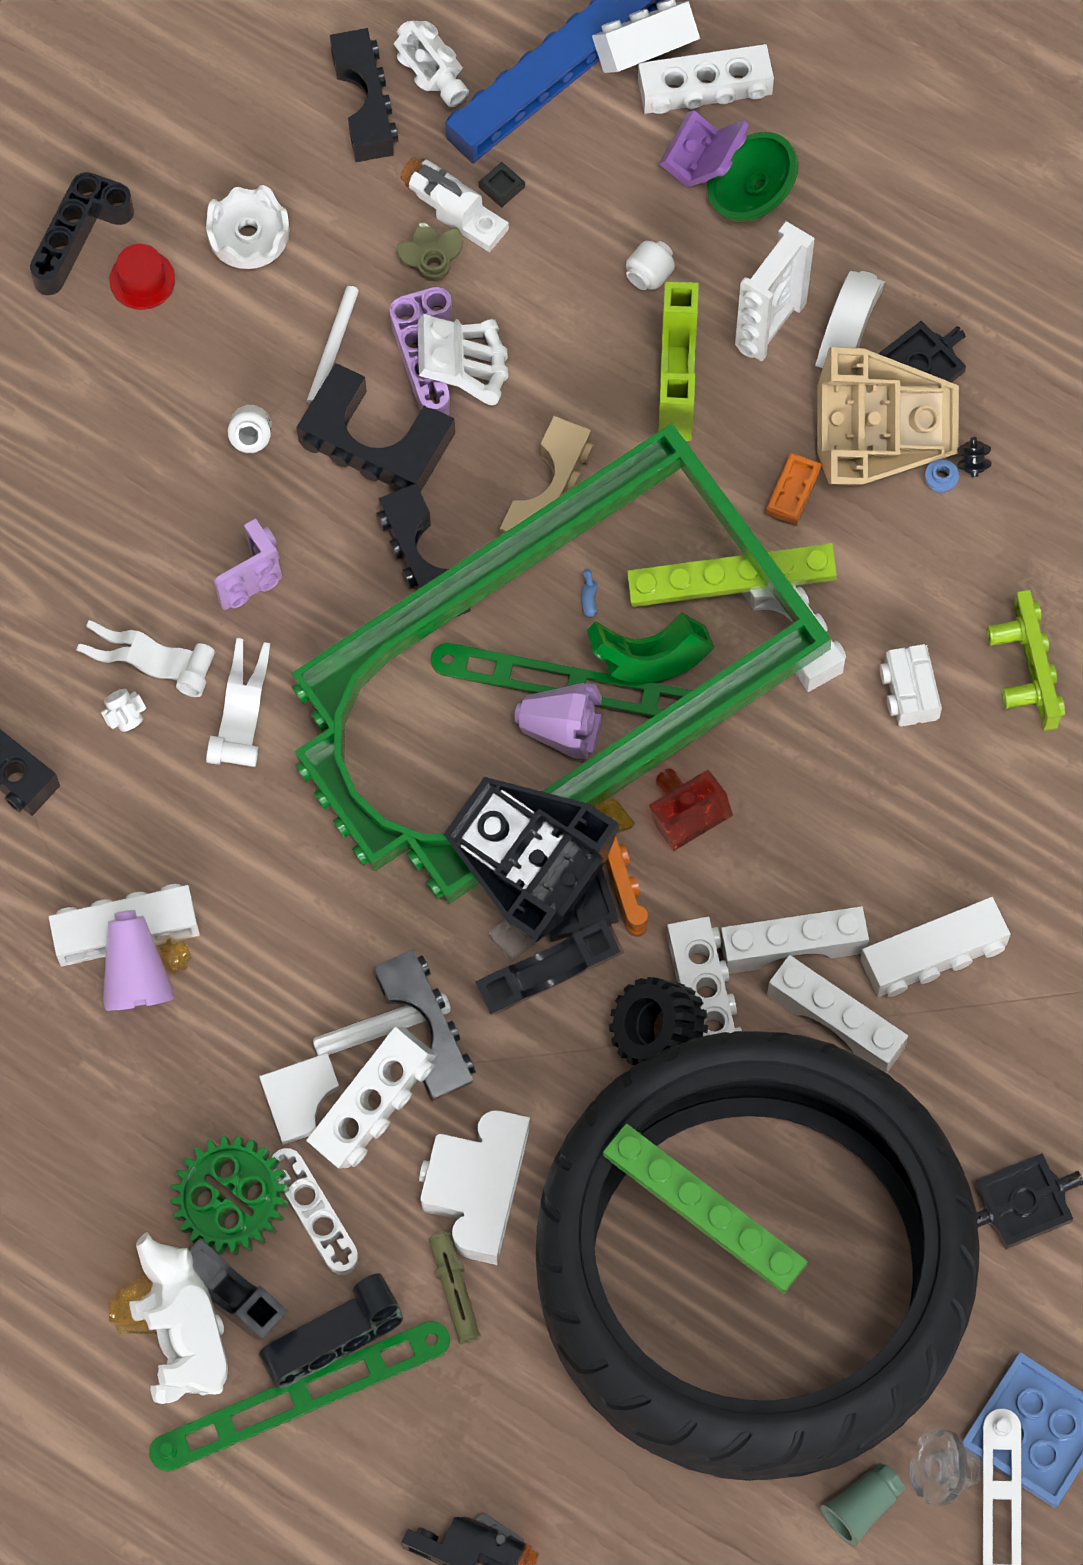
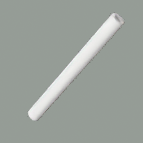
M347 286L306 401L309 405L333 367L359 292L354 286Z

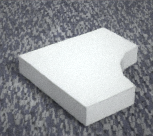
M328 1053L259 1076L283 1145L309 1137L316 1128L315 1120L319 1106L328 1095L340 1089Z

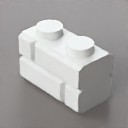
M927 645L911 646L907 649H893L886 652L884 663L880 664V676L883 685L889 684L891 695L887 696L890 716L896 715L898 726L901 727L917 724L918 722L925 723L938 720L942 707Z

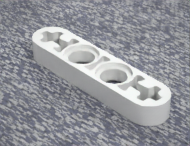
M291 1148L278 1150L273 1154L272 1158L275 1157L279 1162L285 1158L288 1162L295 1161L292 1166L298 1178L292 1184L287 1171L282 1170L287 1176L279 1181V1184H292L289 1187L290 1191L284 1193L286 1199L327 1267L337 1275L351 1273L358 1264V1252L354 1243L299 1153ZM279 1164L274 1171L279 1170L281 1168V1164ZM308 1187L315 1192V1199L311 1204L300 1205L295 1201V1194L300 1188ZM322 1217L330 1219L334 1224L332 1232L325 1236H320L313 1231L315 1221ZM336 1239L343 1253L351 1252L348 1255L349 1263L343 1265L340 1261L333 1262L336 1256L330 1243ZM329 1244L326 1249L322 1247V1245Z

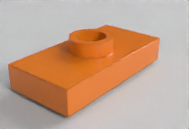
M791 452L766 507L765 514L797 526L820 474L822 464Z

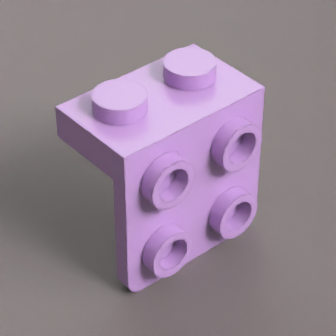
M256 518L244 525L252 557L214 579L219 604L223 610L242 606L248 601L250 596L259 591L265 592L272 589L282 579L279 564L280 556L275 548V545H277L276 539L268 527L262 529Z

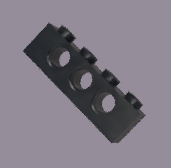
M0 729V791L6 795L4 799L13 809L18 812L24 809L33 816L60 787L57 775ZM21 772L24 774L18 781L12 782L8 780L9 776L13 773Z

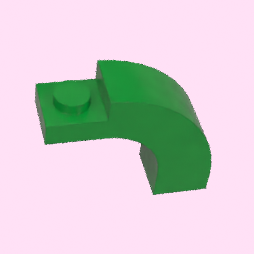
M683 612L661 632L642 639L623 637L596 621L586 630L592 644V652L599 659L605 661L610 676L633 683H652L678 676L701 662L715 648L707 627Z

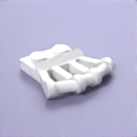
M423 314L418 320L419 376L458 386L488 405H496L501 397V386L509 377L508 367L505 366V361L508 359V351L502 345L498 336L499 327L496 320L490 319L481 324L462 325L458 319L451 322ZM485 337L488 346L465 339ZM464 355L491 362V366L465 359ZM471 376L488 380L489 383L484 385Z

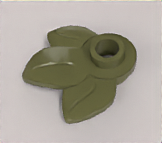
M420 222L413 234L412 242L398 243L397 251L403 263L418 268L420 274L425 278L437 280L448 274L451 267L450 261L460 254L462 237L458 228H452L440 236L431 226L425 222ZM431 263H438L440 265L438 267H429Z

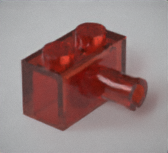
M671 768L665 770L669 776L668 780L662 772L657 776L656 784L666 795L649 804V808L656 828L673 851L733 816L727 793L709 769L684 784L674 769Z

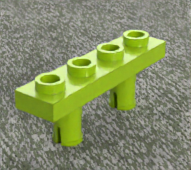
M1030 590L1019 591L1016 593L1013 604L1016 621L987 625L986 627L990 646L1017 641L1023 644L1031 677V684L1002 688L1003 705L1005 709L1035 704L1039 709L1044 731L1057 729L1061 716L1065 715V705L1062 695H1056L1054 684H1057V673L1054 664L1048 663L1046 653L1049 652V641L1046 632L1041 633L1038 623L1042 618L1038 601H1033Z

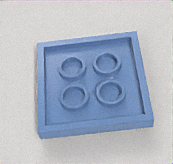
M1019 1352L960 1447L983 1462V1424L985 1418L996 1409L1012 1411L1017 1415L1021 1423V1487L1056 1509L1083 1467V1392ZM993 1450V1469L1010 1480L1011 1450Z

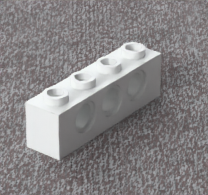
M767 44L638 64V85L644 114H662L669 110L680 108L695 109L702 105L714 103L728 104L734 100L747 98L761 99L767 95H772L774 76ZM733 76H742L743 78H734ZM708 80L711 83H702L701 81ZM670 85H677V86H679V87H678V88H671V87H669V86H670Z
M709 917L667 924L666 937L677 983L691 987L696 991L695 996L701 997L704 1003L701 1009L706 1010L708 1018L704 1019V1024L709 1020H718L724 1026L719 1031L708 1030L707 1033H703V1036L721 1032L732 1033L734 1031H742L741 1027H734L732 1015H737V1008L733 993L727 994L724 982L729 981V973L726 961H719L717 949L722 948L718 927H711ZM695 953H701L708 958V961L703 964H695L689 957ZM708 986L713 988L716 994L712 997L704 998L697 993V990L700 987Z
M394 1027L306 1141L338 1168L357 1166L367 1154L365 1147L373 1137L375 1139L380 1137L389 1126L390 1122L387 1119L395 1108L400 1110L412 1096L409 1090L417 1080L421 1082L431 1073L434 1068V1064L431 1062L437 1054L406 1028ZM398 1061L403 1067V1076L400 1080L394 1081L391 1077L390 1069ZM374 1090L378 1091L381 1096V1103L375 1110L368 1103V1097ZM352 1118L357 1121L359 1131L354 1138H351L346 1132V1125Z

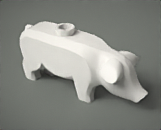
M146 1232L138 1239L136 1248L143 1271L152 1281L153 1286L149 1294L139 1301H130L129 1306L132 1318L135 1321L145 1319L149 1330L157 1331L159 1345L168 1359L167 1365H158L159 1371L157 1376L159 1384L150 1387L153 1401L159 1404L177 1401L185 1393L200 1394L202 1396L220 1394L223 1391V1384L227 1380L228 1374L227 1358L221 1338L224 1326L221 1318L215 1314L207 1287L193 1268L192 1253L188 1248H177L160 1244L154 1241L149 1233Z

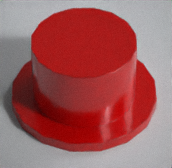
M142 243L132 244L124 248L118 255L109 276L110 289L116 300L124 306L136 310L152 309L164 303L172 294L175 286V273L169 260L158 253L152 246Z

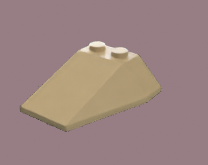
M829 348L817 385V453L829 484L863 485L958 454L959 385L864 348Z

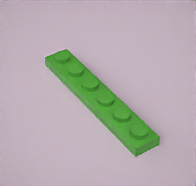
M627 1123L603 1151V1156L781 1293H786L807 1266L808 1261Z

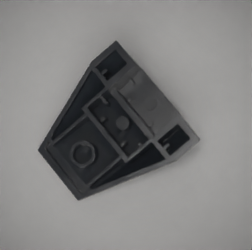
M484 777L443 835L506 920L538 942L565 921L606 863L620 824L591 804Z

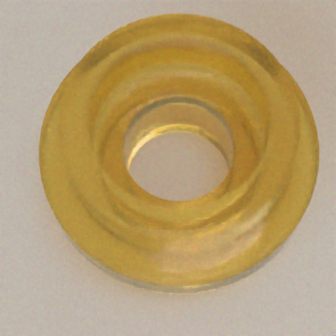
M173 937L167 939V944L160 947V950L169 968L173 972L179 969L182 971L188 969V960L192 957L186 944L182 940L177 942Z

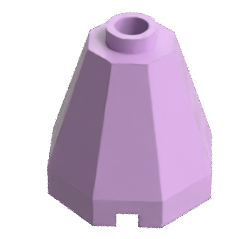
M587 683L527 695L522 700V703H518L516 706L515 722L519 724L522 733L572 758L587 760L589 757L588 752L593 753L596 748L601 727V714L595 713V705H601L602 696L595 684Z

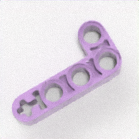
M433 287L395 299L390 306L391 328L419 410L421 411L425 405L449 416L450 396L447 384L419 376L418 348L409 347L413 343H418V320L423 314L447 321L452 320L451 295L444 288ZM434 306L443 307V309L438 311L432 310L431 308ZM402 315L411 316L408 320L399 319ZM434 393L437 404L430 400V394Z

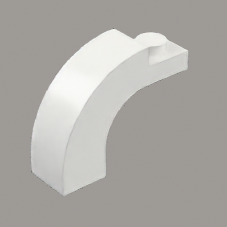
M849 272L832 311L815 366L823 368L830 347L859 348L866 324L873 307L882 294L885 281L877 279V276L870 272Z

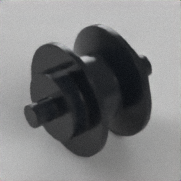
M971 437L969 442L957 448V453L964 456V459L958 462V468L971 473L972 477H978V473L983 472L992 465V462L984 457L991 452V447L981 441H977V437Z

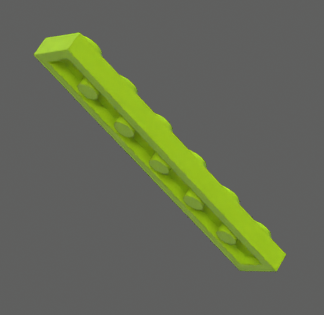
M833 543L768 552L792 586L837 580ZM745 555L627 571L632 607L768 588Z

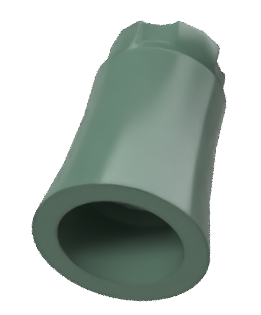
M879 1463L872 1471L868 1470L842 1493L821 1505L820 1510L830 1527L845 1542L852 1546H857L873 1524L896 1503V1498L905 1491V1486L888 1465Z

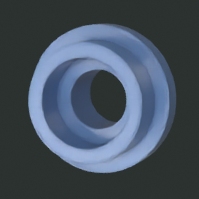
M940 459L933 461L928 465L925 472L927 485L938 493L952 490L959 480L957 467L948 460ZM942 471L947 473L948 476L941 478L936 473Z

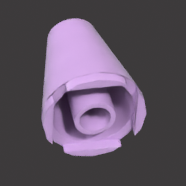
M136 910L114 913L115 920L108 921L103 989L105 1010L132 1009L138 1005L146 1004V1006L173 1000V987L144 916H136Z

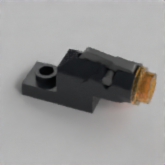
M485 1513L475 1519L455 1517L442 1544L437 1542L439 1536L420 1527L417 1532L407 1529L401 1542L403 1549L438 1565H535L539 1553L531 1550V1545L524 1543L523 1538Z

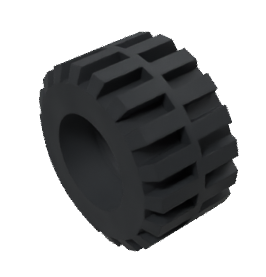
M655 977L640 978L635 980V985L628 984L624 988V996L618 995L615 1000L618 1005L616 1009L611 1010L610 1016L614 1017L613 1023L609 1024V1032L614 1033V1037L611 1039L612 1044L615 1047H619L617 1053L621 1058L627 1059L626 1062L631 1065H637L674 1045L703 1037V1033L708 1032V1025L704 1024V1019L708 1018L707 1011L701 1009L704 1003L701 997L695 996L696 991L691 987H686L685 984ZM662 1010L663 1027L659 1036L655 1039L654 1023Z

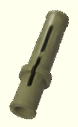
M443 1232L429 1238L437 1265L435 1274L437 1279H441L458 1335L459 1344H467L479 1340L481 1334L477 1327L472 1304L462 1272L465 1270L464 1265L458 1261L451 1239V1232ZM445 1256L448 1257L450 1268L455 1281L454 1283L451 1282L449 1271L445 1262ZM455 1293L459 1295L465 1320H462Z

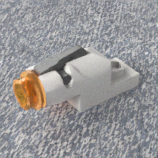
M413 157L403 168L400 178L405 182V186L414 191L421 200L436 209V217L439 221L450 228H458L461 235L489 253L509 230V222L482 206V197L479 193L464 185L457 178L429 160L423 158L419 160Z

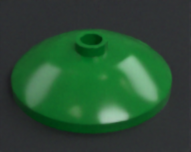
M758 132L747 135L743 145L734 152L731 158L732 165L727 173L721 177L717 176L708 180L707 193L709 201L721 216L732 221H750L768 214L784 201L795 184L799 162L794 147L787 139L776 133Z

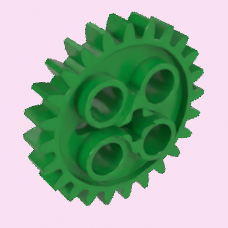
M222 1136L219 1147L212 1140H207L208 1151L203 1152L198 1147H195L197 1159L193 1161L185 1157L183 1160L189 1167L188 1170H176L175 1172L183 1180L180 1184L171 1185V1188L180 1193V1196L171 1199L170 1203L181 1207L173 1216L178 1221L186 1220L179 1229L185 1234L193 1231L189 1239L195 1244L201 1238L210 1248L215 1244V1250L219 1255L224 1254L227 1246H229L232 1254L238 1255L241 1244L248 1251H253L252 1240L256 1239L265 1244L263 1232L265 1230L274 1234L277 1232L271 1224L273 1219L278 1221H284L285 1219L277 1210L278 1207L289 1206L286 1200L280 1198L281 1194L290 1191L289 1187L285 1184H279V1181L283 1180L287 1175L282 1170L274 1171L280 1164L279 1160L275 1157L267 1160L270 1151L266 1147L257 1151L258 1143L252 1139L246 1147L244 1139L240 1136L235 1138L233 1145H231L230 1140L226 1136ZM234 1162V1173L228 1178H222L221 1169L226 1163ZM206 1176H213L223 1186L232 1191L234 1195L254 1210V1215L249 1216L227 1199L225 1195L206 1181ZM262 1184L260 1197L255 1200H249V1189L253 1185ZM205 1191H211L212 1199L210 1203L204 1207H199L198 1198L200 1194ZM234 1212L238 1213V1224L234 1228L226 1229L225 1220L227 1216Z

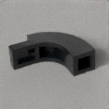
M201 1238L189 1249L193 1256V1268L207 1287L213 1306L251 1336L263 1339L288 1312L262 1286H254L238 1274Z

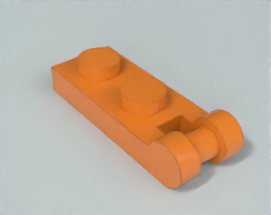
M615 837L606 860V866L626 929L630 935L639 937L644 935L647 930L648 912L643 906L637 904L635 897L640 896L638 883L635 876H628L625 866L630 864L625 844L619 845Z

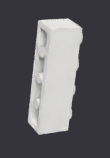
M170 884L164 886L158 892L149 894L146 892H135L126 896V899L113 902L108 899L99 900L92 903L91 907L78 910L75 907L63 908L57 911L55 915L48 916L55 952L60 966L106 957L108 921L115 920L114 913L136 910V916H144L155 945L200 936L189 886Z
M990 897L863 948L860 962L877 998L888 994V997H893L906 991L910 984L918 981L921 984H925L937 979L941 975L940 972L947 969L961 970L972 964V959L984 954L986 958L998 955L1005 950L1011 934L993 897Z

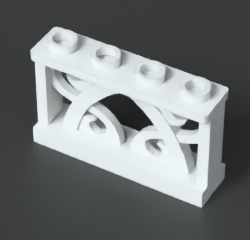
M787 221L778 231L777 245L751 279L744 277L740 284L735 345L745 356L749 358L755 357L760 361H763L767 356L769 342L793 310L800 313L807 304L815 238Z

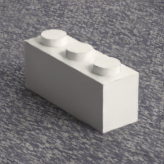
M664 0L656 4L658 9L648 13V9H643L630 14V21L621 24L620 20H615L602 25L603 31L592 35L603 72H619L700 39L689 1L676 3L675 0Z

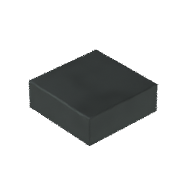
M503 162L499 163L478 182L479 188L501 208L525 188V181Z

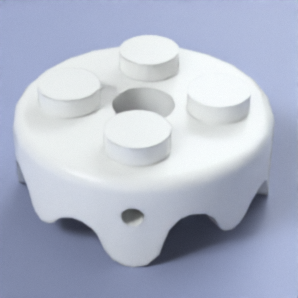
M260 185L254 190L235 187L222 201L212 199L208 206L206 223L208 242L215 255L226 264L241 269L259 268L274 261L285 249L290 232L287 210L278 203L273 192L267 186ZM245 226H254L257 229V232L252 236H243L239 233Z

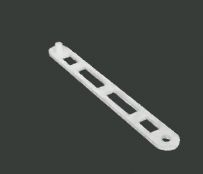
M996 1409L990 1412L983 1424V1565H1008L993 1564V1499L1011 1500V1565H1021V1423L1017 1415L1008 1409ZM993 1450H1011V1481H993Z

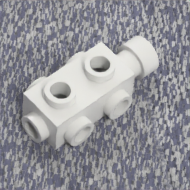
M412 20L403 23L397 30L399 37L394 43L399 51L397 59L404 66L414 70L417 74L414 81L420 88L426 91H441L440 96L448 107H455L461 104L468 97L469 90L460 79H456L463 67L457 61L455 52L444 44L438 36L437 28L430 22Z

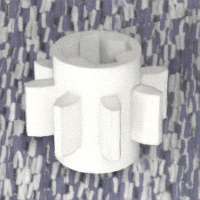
M120 689L105 698L104 703L107 709L101 711V714L107 725L112 729L118 726L121 732H126L135 728L143 721L140 712L147 709L140 695H137L135 691L129 694L127 689Z

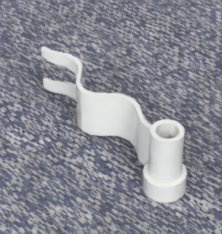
M88 620L86 627L105 640L115 644L126 643L131 645V647L103 651L84 644H78L77 651L101 662H128L151 677L177 680L176 688L185 695L191 697L202 696L206 685L205 676L215 654V650L212 647L201 643L196 644L194 651L165 647L156 643L142 632L135 630L116 632Z
M236 638L234 658L227 682L218 737L210 736L206 763L221 765V762L256 767L259 746H252L257 725L261 691L267 671L271 643L264 642L254 673L245 686L243 685V639Z

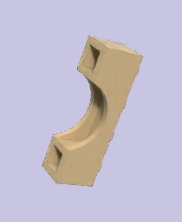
M556 416L553 417L540 447L541 459L551 469L554 478L550 486L541 495L529 500H513L500 527V535L579 484L581 465L583 462L589 463L595 445L591 444L590 429Z

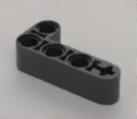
M90 172L80 173L74 177L30 264L34 286L39 293L49 296L58 293L62 289L97 219L115 225H123L133 218L134 207L131 193L127 186ZM85 192H93L90 195H82ZM123 202L119 206H113L114 203ZM74 218L80 219L76 222H69V220ZM66 245L63 249H55L57 246Z
M376 1273L362 1279L353 1288L354 1299L271 1342L259 1352V1358L276 1388H284L385 1335L401 1324L403 1316L400 1306L382 1274Z

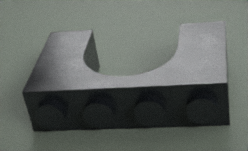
M335 363L297 425L299 443L309 452H320L329 456L334 463L341 467L350 466L360 471L365 478L371 481L379 480L388 484L393 491L417 484L421 492L455 435L454 418L424 405L406 436L396 444L384 448L362 445L350 435L347 427L367 392L365 376Z

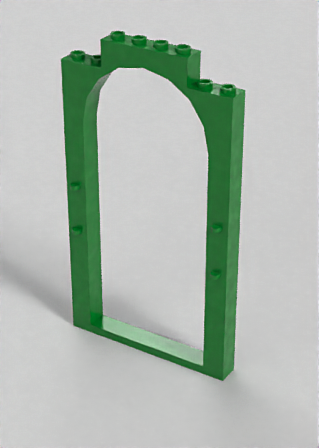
M673 423L292 672L296 682L292 689L303 704L309 701L315 710L311 713V716L320 730L324 731L295 750L299 760L295 767L305 782L312 779L318 790L314 792V795L324 810L329 807L332 808L337 816L333 820L335 826L344 838L350 835L354 840L356 846L352 850L363 866L369 863L373 870L377 871L408 849H411L406 854L418 871L422 868L425 869L430 877L426 881L430 890L437 899L443 896L448 904L480 884L443 835L444 833L423 834L386 820L356 792L345 766V724L361 688L391 659L680 469H682L794 623L542 792L588 803L596 807L831 650L830 636Z

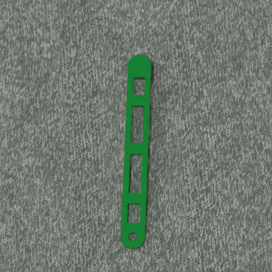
M453 643L441 644L431 654L432 668L442 676L533 694L558 688L510 679L513 666L569 676L567 686L586 683L587 680L641 690L644 691L641 704L602 697L601 705L595 706L654 717L664 710L657 708L660 694L682 698L693 691L657 683L627 682L606 673ZM450 655L454 660L450 664H445L442 661L443 657ZM469 657L496 662L494 674L488 675L466 670Z
M434 1321L425 1322L338 1359L287 1387L270 1388L158 1436L150 1446V1459L153 1465L161 1471L169 1472L179 1469L442 1356L450 1345L449 1332L445 1326ZM431 1334L438 1338L437 1343L432 1346L425 1342L426 1337ZM409 1341L415 1356L387 1368L381 1352ZM362 1360L365 1361L370 1373L369 1376L312 1400L306 1384ZM289 1392L295 1408L236 1432L231 1416ZM214 1424L220 1440L191 1452L185 1436Z

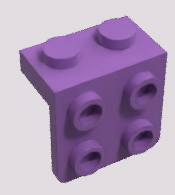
M695 110L688 112L659 165L687 188L699 183L703 184L717 176L721 177L730 169L732 165L731 158L734 152L745 142L747 138L745 133L749 124L745 120H741L718 130Z

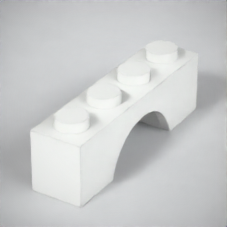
M793 586V588L802 598L804 603L813 613V611L809 607L808 596L803 590V588L800 586L797 588L796 586ZM769 588L754 589L742 593L753 611H777L792 621ZM813 613L818 622L827 632L828 628L822 616L818 613ZM831 640V650L795 673L807 692L843 673L846 659L843 647L838 641L833 642Z
M863 906L722 927L720 937L723 960L726 961L729 974L759 970L767 964L789 955L822 954L831 959L858 955L862 953L863 948L868 947L869 942Z
M791 955L787 957L770 980L767 991L769 998L796 1016H807L825 1025L842 1038L855 1055L885 1073L890 1070L905 1049L908 1039L907 1034Z

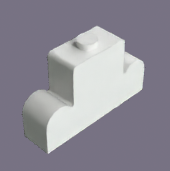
M490 1111L483 1115L478 1123L479 1142L438 1134L434 1141L430 1161L423 1160L419 1181L424 1182L421 1194L422 1210L426 1213L457 1219L452 1230L453 1244L455 1250L465 1258L498 1265L530 1131V1117L503 1111Z

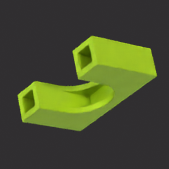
M665 281L658 432L673 423L685 441H692L699 283Z

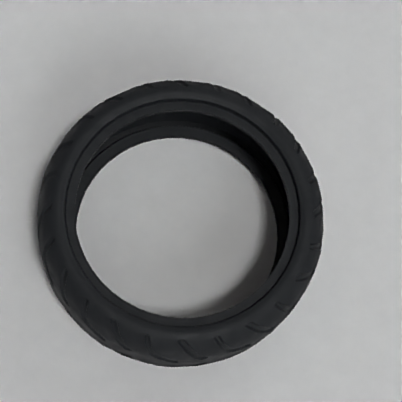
M762 1031L721 1032L674 1045L638 1063L630 1071L618 1076L602 1090L569 1131L550 1167L541 1197L536 1229L538 1290L550 1339L568 1375L591 1406L615 1430L650 1453L686 1469L719 1478L753 1481L800 1477L837 1467L874 1448L902 1427L932 1395L956 1354L968 1326L976 1297L980 1251L976 1207L965 1173L947 1137L928 1110L889 1074L848 1050L839 1048L832 1043L803 1035ZM742 1116L770 1117L810 1127L844 1145L858 1156L875 1173L894 1201L905 1226L911 1251L912 1292L908 1314L886 1346L865 1366L836 1384L807 1395L778 1400H744L702 1390L674 1376L648 1357L630 1338L614 1314L600 1281L595 1256L596 1238L603 1214L612 1195L627 1175L603 1156V1151L626 1123L654 1145L658 1146L666 1139L705 1122Z

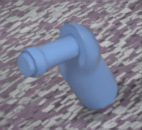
M590 569L583 571L586 583L581 594L583 612L587 617H593L597 614L594 597L598 584L592 580Z

